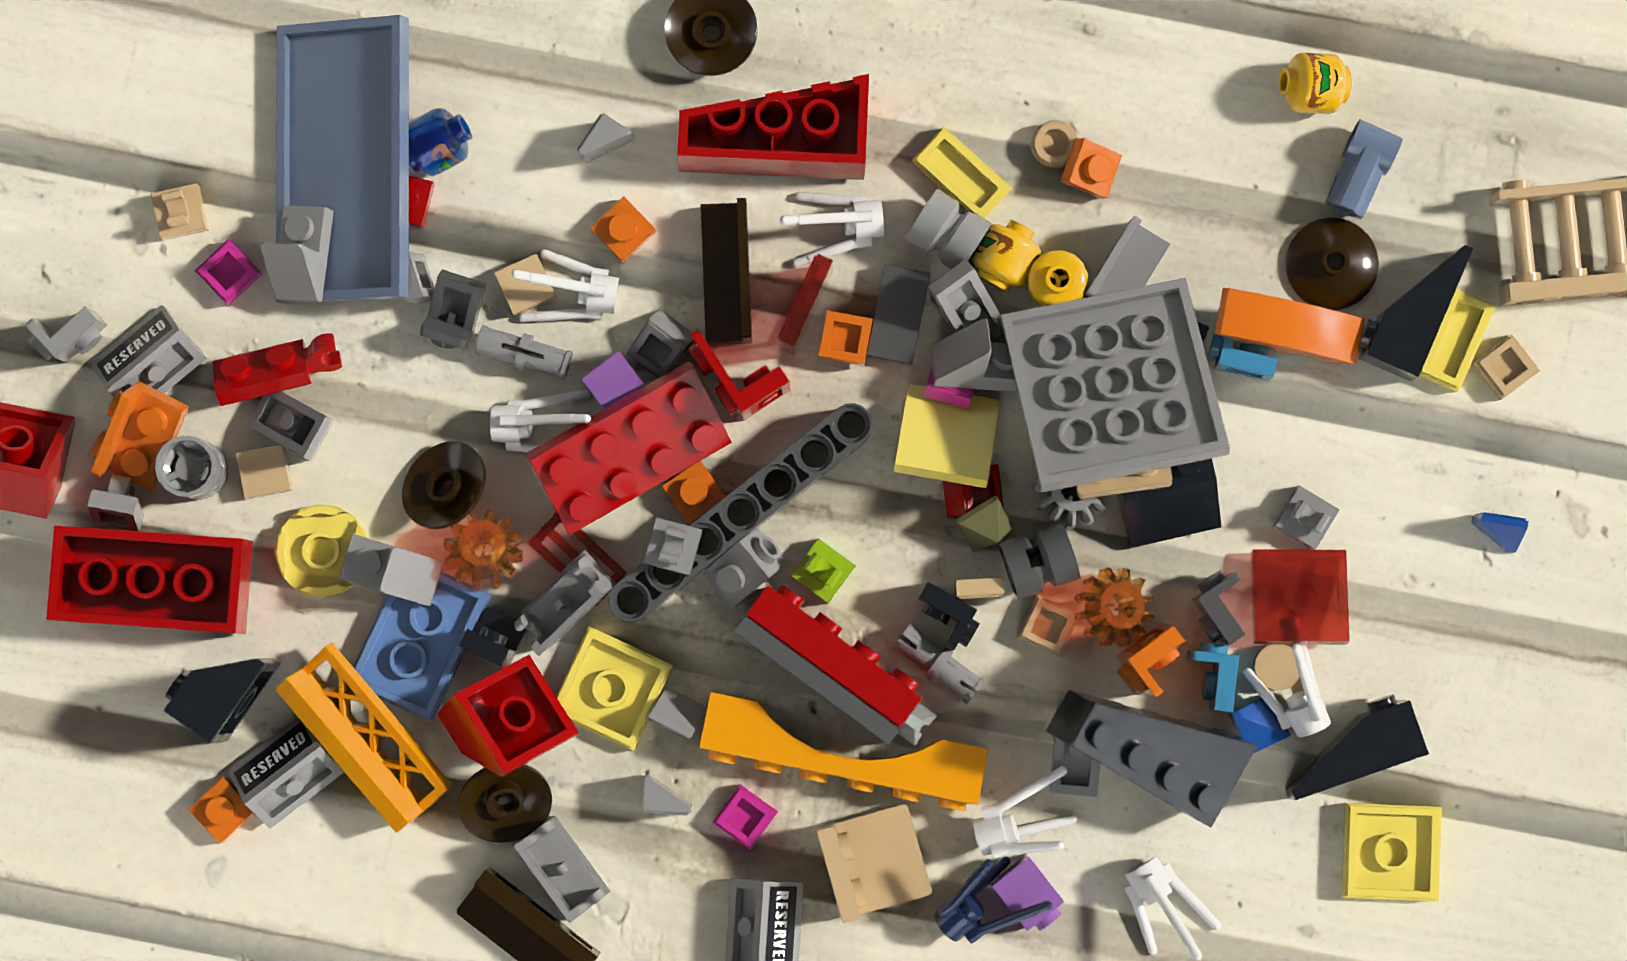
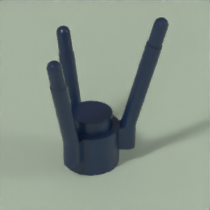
M1004 856L994 866L992 860L986 859L955 894L935 911L934 917L940 930L950 940L957 942L966 937L973 944L985 934L1050 910L1052 903L1047 900L980 925V918L984 916V909L976 897L1010 864V858Z

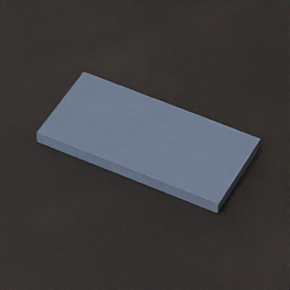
M402 15L277 26L276 243H279L284 205L321 206L334 211L322 302L409 298V18ZM276 299V303H281V304L321 303V302L280 301V300Z

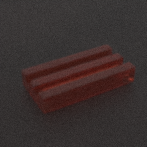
M555 512L553 517L527 543L553 568L561 573L567 566L544 546L542 542L549 537L572 560H575L580 553L554 530L561 523ZM582 529L573 533L579 541L614 572L611 578L616 583L626 576L628 572ZM605 595V596L595 605V607H597V605H598L607 595Z

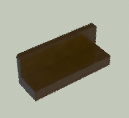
M737 198V203L700 204L705 340L709 345L753 343L747 199Z
M491 867L485 869L456 911L460 917L517 961H595L601 953Z

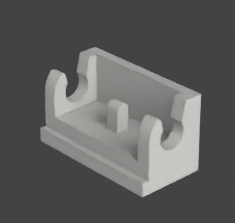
M584 550L520 612L521 616L514 623L515 629L522 631L525 628L531 632L535 639L531 642L530 648L540 656L557 643L617 583Z
M556 816L513 846L569 923L611 892Z

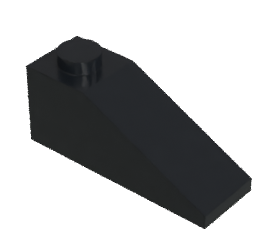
M1464 245L1457 249L1378 315L1375 321L1368 319L1362 332L1360 346L1364 348L1359 359L1408 381L1418 378L1474 248Z
M1394 694L1368 702L1367 705L1370 711L1357 715L1285 789L1288 799L1298 800L1428 755L1429 752L1411 701H1396Z

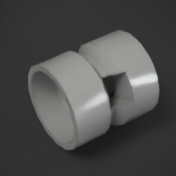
M937 188L918 215L905 240L925 253L935 249L939 250V260L942 261V264L952 269L965 259L968 262L970 261L974 251L992 223L971 211L961 215L959 213V202Z
M180 436L169 440L161 447L156 457L155 472L160 484L170 493L187 499L203 500L213 497L222 489L227 480L228 464L225 455L217 446L197 437Z

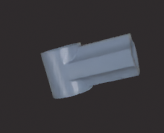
M1359 119L1347 141L1342 157L1345 159L1339 173L1335 177L1325 204L1341 214L1361 220L1366 213L1382 175L1385 176L1391 168L1403 138Z

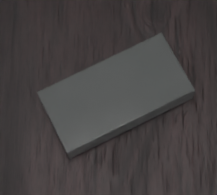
M885 264L867 357L907 365L913 364L931 273Z

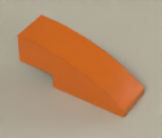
M1223 288L1214 334L1284 354H1299L1331 364L1357 365L1365 319L1288 299L1232 288Z

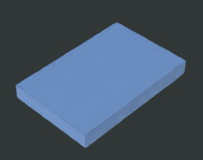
M441 572L431 606L387 594L353 668L380 699L433 722L465 654L466 649L459 646L467 629L475 630L492 594L445 572Z

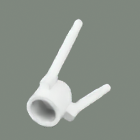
M798 192L796 199L799 201L843 206V212L786 215L780 218V223L783 225L844 223L845 234L854 235L852 239L793 259L791 266L794 268L855 248L872 247L873 237H884V217L881 200L868 201L867 196L847 197Z
M544 249L540 252L542 258L588 277L582 276L580 282L521 270H513L511 272V276L514 279L579 292L577 304L586 305V308L522 313L518 316L520 322H543L581 318L601 321L602 312L614 314L619 277L608 276L609 270L594 268Z
M584 389L528 400H508L507 405H493L490 415L492 442H505L506 451L527 453L540 446L523 441V438L532 437L533 425L589 423L591 417L588 414L532 415L531 409L586 399L591 396V391Z
M1292 617L1290 618V625L1295 642L1292 646V651L1304 690L1287 698L1286 702L1289 707L1284 709L1250 668H1245L1243 674L1274 712L1282 730L1293 726L1297 737H1306L1328 727L1331 724V720L1317 687L1299 619Z
M1065 766L1047 773L1000 802L981 808L983 817L974 819L973 827L983 856L992 854L994 858L1008 854L1058 851L1063 849L1064 844L1061 841L1015 842H1019V837L1074 824L1077 822L1075 815L1057 817L1017 827L1012 814L1003 816L1002 812L1067 773Z
M1156 856L1127 873L1125 877L1130 886L1124 890L1133 904L1149 954L1155 955L1157 947L1142 901L1143 898L1148 906L1155 902L1159 903L1193 959L1196 961L1202 958L1201 952L1167 898V895L1172 892L1169 884L1214 930H1219L1221 923L1176 876L1169 862L1162 865Z

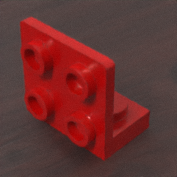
M699 329L690 333L694 343L693 346L688 348L690 355L705 377L713 372L720 384L714 390L730 416L739 412L743 420H746L791 391L790 381L781 367L778 366L770 371L767 365L748 375L743 380L745 388L739 391Z

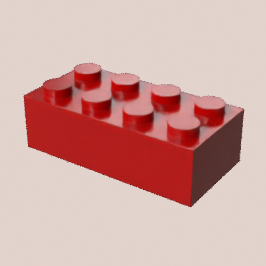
M54 525L46 620L246 634L253 541L240 538Z

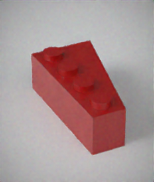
M869 74L854 76L852 80L830 84V81L813 84L811 88L783 93L782 90L766 93L765 97L745 101L736 99L679 110L678 171L864 180Z

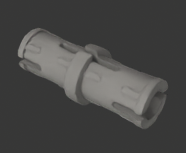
M482 325L474 351L475 354H483L514 364V369L524 371L526 367L557 376L563 380L567 376L573 352L570 350L566 351L533 341L534 336L524 333L522 337L488 328L485 325ZM504 346H509L528 353H533L539 356H543L544 358L539 359L533 356L526 355L524 353L512 351L504 348Z
M909 624L902 635L912 641L917 647H913L903 638L899 637L892 648L898 650L926 671L924 676L932 681L935 678L961 698L965 704H968L973 698L974 693L960 683V681H964L974 690L978 691L985 680L979 678L951 657L953 652L945 647L942 650L916 630L912 624Z

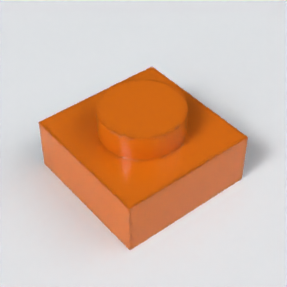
M1075 138L1060 182L1096 198L1107 199L1122 155L1086 138Z
M624 196L590 228L622 263H625L657 232Z
M827 310L818 358L864 366L873 319Z
M701 461L690 466L662 486L688 525L699 519L726 497Z
M222 777L188 809L220 844L224 843L254 814L244 804L236 787L227 777Z

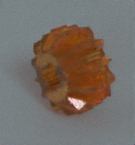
M490 509L484 514L483 521H477L474 512H470L467 516L468 526L456 523L451 526L455 537L444 539V549L450 552L445 558L446 567L448 569H457L455 578L459 583L465 582L472 577L473 589L477 591L482 588L484 579H490L491 586L494 589H498L500 587L499 574L501 573L508 578H513L516 575V570L512 563L523 561V551L517 548L522 542L521 534L516 531L509 532L512 524L508 517L502 518L495 524L494 512ZM482 544L483 549H485L486 544L491 545L492 553L485 556L484 551H482L481 556H477L475 548Z
M1104 568L1099 570L1098 578L1094 576L1087 577L1083 581L1087 592L1077 593L1074 597L1079 604L1084 605V610L1077 612L1074 618L1078 621L1086 619L1088 621L1083 635L1092 637L1098 634L1099 645L1104 647L1112 645L1113 642L1119 647L1130 645L1131 636L1134 638L1143 637L1146 631L1142 622H1150L1155 617L1154 614L1145 609V604L1151 603L1155 596L1152 594L1142 595L1140 592L1146 580L1140 577L1131 581L1130 570L1126 568L1118 569L1116 573L1111 568ZM1112 599H1115L1118 603V608H1114V611L1119 613L1115 616L1110 610V607L1115 606V604L1110 603Z

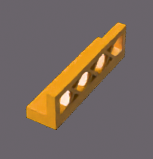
M333 643L325 646L302 669L287 677L275 688L282 699L396 833L418 818L453 786ZM328 661L338 673L339 688L328 686L317 674L316 670L324 662ZM350 700L361 701L369 710V723L358 722L351 714ZM381 736L392 737L399 745V759L389 758L381 749ZM411 772L422 773L435 788L424 799L411 785Z

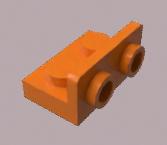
M140 381L124 392L118 391L107 411V415L112 418L107 432L103 431L93 445L91 456L96 459L90 473L100 477L109 470L117 475L131 477V482L151 491L158 484L155 472L156 457L163 445L177 437L189 406Z
M1159 623L1116 655L1123 665L1117 669V672L1133 693L1136 691L1139 695L1144 693L1156 698L1163 691L1147 669L1155 667L1156 670H1159L1180 655L1176 647L1185 640L1174 625Z

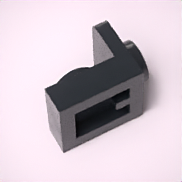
M927 582L918 597L920 601L926 603L922 612L944 625H947L950 618L957 621L958 623L947 640L945 647L952 651L956 649L958 643L967 647L980 624L973 619L977 609Z
M487 607L475 630L467 629L459 646L505 668L511 664L528 630L524 628L522 631H517L514 626L515 619L491 607Z

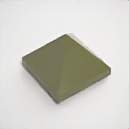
M996 495L956 519L973 552L998 543L1013 528Z

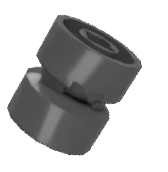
M1062 522L1036 530L1033 539H1028L1026 536L1021 535L998 543L1003 564L1017 600L1043 592L1044 585L1047 582L1057 587L1081 579L1076 557ZM1038 555L1041 567L1032 568L1029 560Z

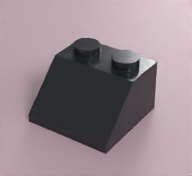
M1212 458L1171 466L1172 485L1169 487L1117 494L1130 549L1222 527L1217 478Z
M255 658L193 670L189 672L187 677L181 673L165 694V697L170 701L163 711L209 743L228 741L281 663L274 658Z

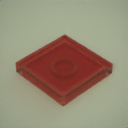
M820 254L814 256L778 335L780 350L795 356L832 275L833 260Z
M1252 550L1253 644L1347 645L1350 642L1346 550Z

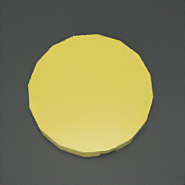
M317 504L302 508L286 521L277 534L274 555L278 570L290 586L305 595L327 598L342 594L355 585V583L338 579L352 534L367 538L366 531L355 516L339 507Z

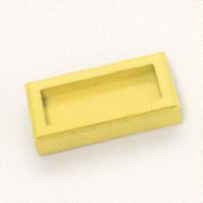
M944 126L912 159V163L947 195L957 200L959 206L965 212L971 211L983 218H986L1012 189Z
M1456 289L1419 376L1455 392L1460 391L1496 306Z

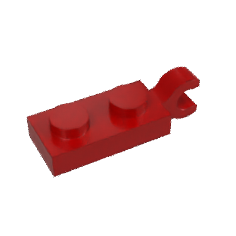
M332 333L321 334L315 337L307 348L303 339L212 361L215 395L220 406L312 384L311 374L332 372L343 367L340 350L336 351L335 337Z

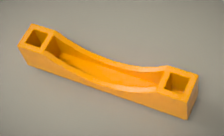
M716 692L710 693L699 748L709 750L707 759L735 764L736 756L755 759L753 768L780 774L783 765L800 768V778L827 783L829 775L847 778L846 787L866 792H873L875 784L893 788L892 797L919 802L921 794L939 797L938 806L959 811H966L967 803L978 805L989 751L988 748L939 739L919 750L895 757L876 759L842 757L816 749L794 737L773 720L758 701Z

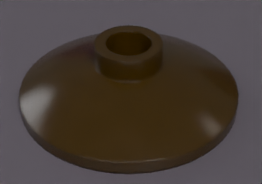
M675 0L665 20V38L672 56L685 69L703 76H720L737 69L749 58L757 40V20L753 8L747 0ZM708 26L718 27L721 31L719 38L714 41L705 39L703 36L704 29Z
M1323 218L1309 223L1294 236L1286 253L1285 268L1292 289L1303 301L1310 305L1330 310H1340L1358 303L1370 292L1378 275L1379 260L1372 239L1360 226L1341 218ZM1329 254H1338L1342 258L1343 265L1341 269L1333 270L1328 266L1327 257Z
M457 441L437 444L422 453L410 467L403 483L402 502L407 515L415 523L427 529H444L455 525L468 516L479 502L486 483V469L479 453L469 445Z
M526 764L503 777L487 768H483L467 780L458 798V812L464 827L471 834L482 840L497 843L516 841L533 833L547 819L552 806V793L546 778L538 770Z

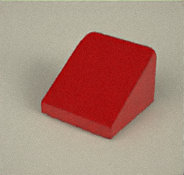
M998 464L990 465L986 488L942 480L948 517L962 516L995 495L1004 508Z

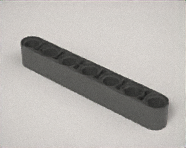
M855 403L844 404L834 410L690 525L698 529L711 530L718 538V545L713 553L704 556L696 553L690 576L680 574L679 579L675 583L664 585L655 576L656 566L643 562L612 588L609 595V606L613 614L619 619L628 622H636L646 618L710 567L737 542L759 528L862 446L869 438L872 430V418L869 412L863 406ZM853 413L861 417L865 426L863 433L856 438L844 437L839 432L837 425L842 416ZM813 442L822 444L828 451L827 461L822 466L815 468L807 466L801 459L802 449L807 444ZM776 471L786 473L792 482L789 492L781 497L770 495L764 487L767 476ZM739 500L748 501L755 509L753 520L745 526L734 525L728 518L729 507ZM630 587L638 588L644 596L643 607L635 614L624 613L619 607L618 602L622 591Z

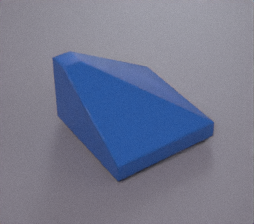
M1483 512L1472 516L1471 523L1506 552L1516 553L1527 531L1529 521H1526V518Z
M1262 698L1228 713L1238 736L1258 745L1254 753L1291 736L1288 729L1282 730L1276 715Z

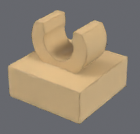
M194 183L150 193L160 239L163 241L209 231L198 184Z

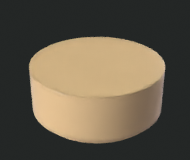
M1059 120L1047 121L1036 129L1031 141V151L1036 161L1042 166L1051 169L1066 166L1075 138L1078 137L1069 124Z
M1280 643L1266 645L1257 652L1254 658L1253 672L1270 690L1288 689L1300 677L1292 648L1288 645Z

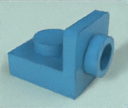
M1213 333L1209 356L1217 357L1215 370L1267 382L1274 377L1278 358L1267 356V348L1241 343L1240 349L1232 348L1234 339Z
M1200 642L1199 651L1187 650L1186 660L1214 663L1213 672H1205L1202 699L1209 700V710L1233 712L1239 656L1227 655L1228 645Z

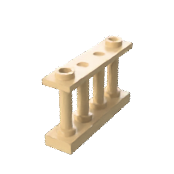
M1627 178L1531 187L1530 180H1514L1502 183V190L1492 194L1489 197L1490 206L1509 204L1516 275H1512L1513 283H1508L1499 288L1501 307L1627 295V247L1621 193H1627ZM1601 195L1609 266H1605V274L1588 275L1587 268H1582L1574 198ZM1555 200L1563 270L1558 271L1559 278L1541 280V273L1535 272L1528 202Z

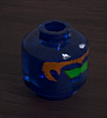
M439 107L409 122V166L415 172L422 171L428 176H436L465 161L469 153L467 141L472 139L471 130L465 119L460 114L453 116L446 109Z

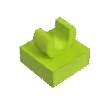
M818 538L791 574V577L829 603L856 565Z

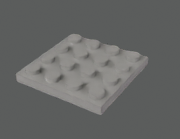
M1186 278L1001 315L1003 333L1041 493L1229 455L1230 446Z

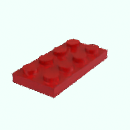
M688 361L591 416L589 423H579L527 452L525 455L565 530L571 535L732 442L695 367Z

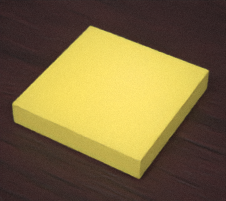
M908 384L893 472L986 488L1000 400L973 395L969 409L923 397L926 386Z
M588 626L556 697L573 723L634 751L649 720L648 717L657 703L674 665Z
M1345 802L1342 897L1439 901L1442 807Z

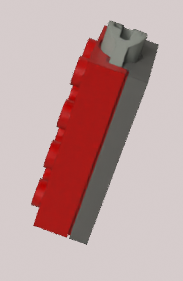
M780 584L776 591L767 585L747 612L748 617L744 616L734 632L888 745L898 733L916 746L922 736V733H920L921 728L924 725L929 726L937 717L935 713L920 703L922 697L915 693L920 684L898 668H895L889 674L876 665L881 657L879 654L859 640L856 641L853 647L838 637V634L843 629L821 612L817 614L815 619L800 609L804 600L783 584Z

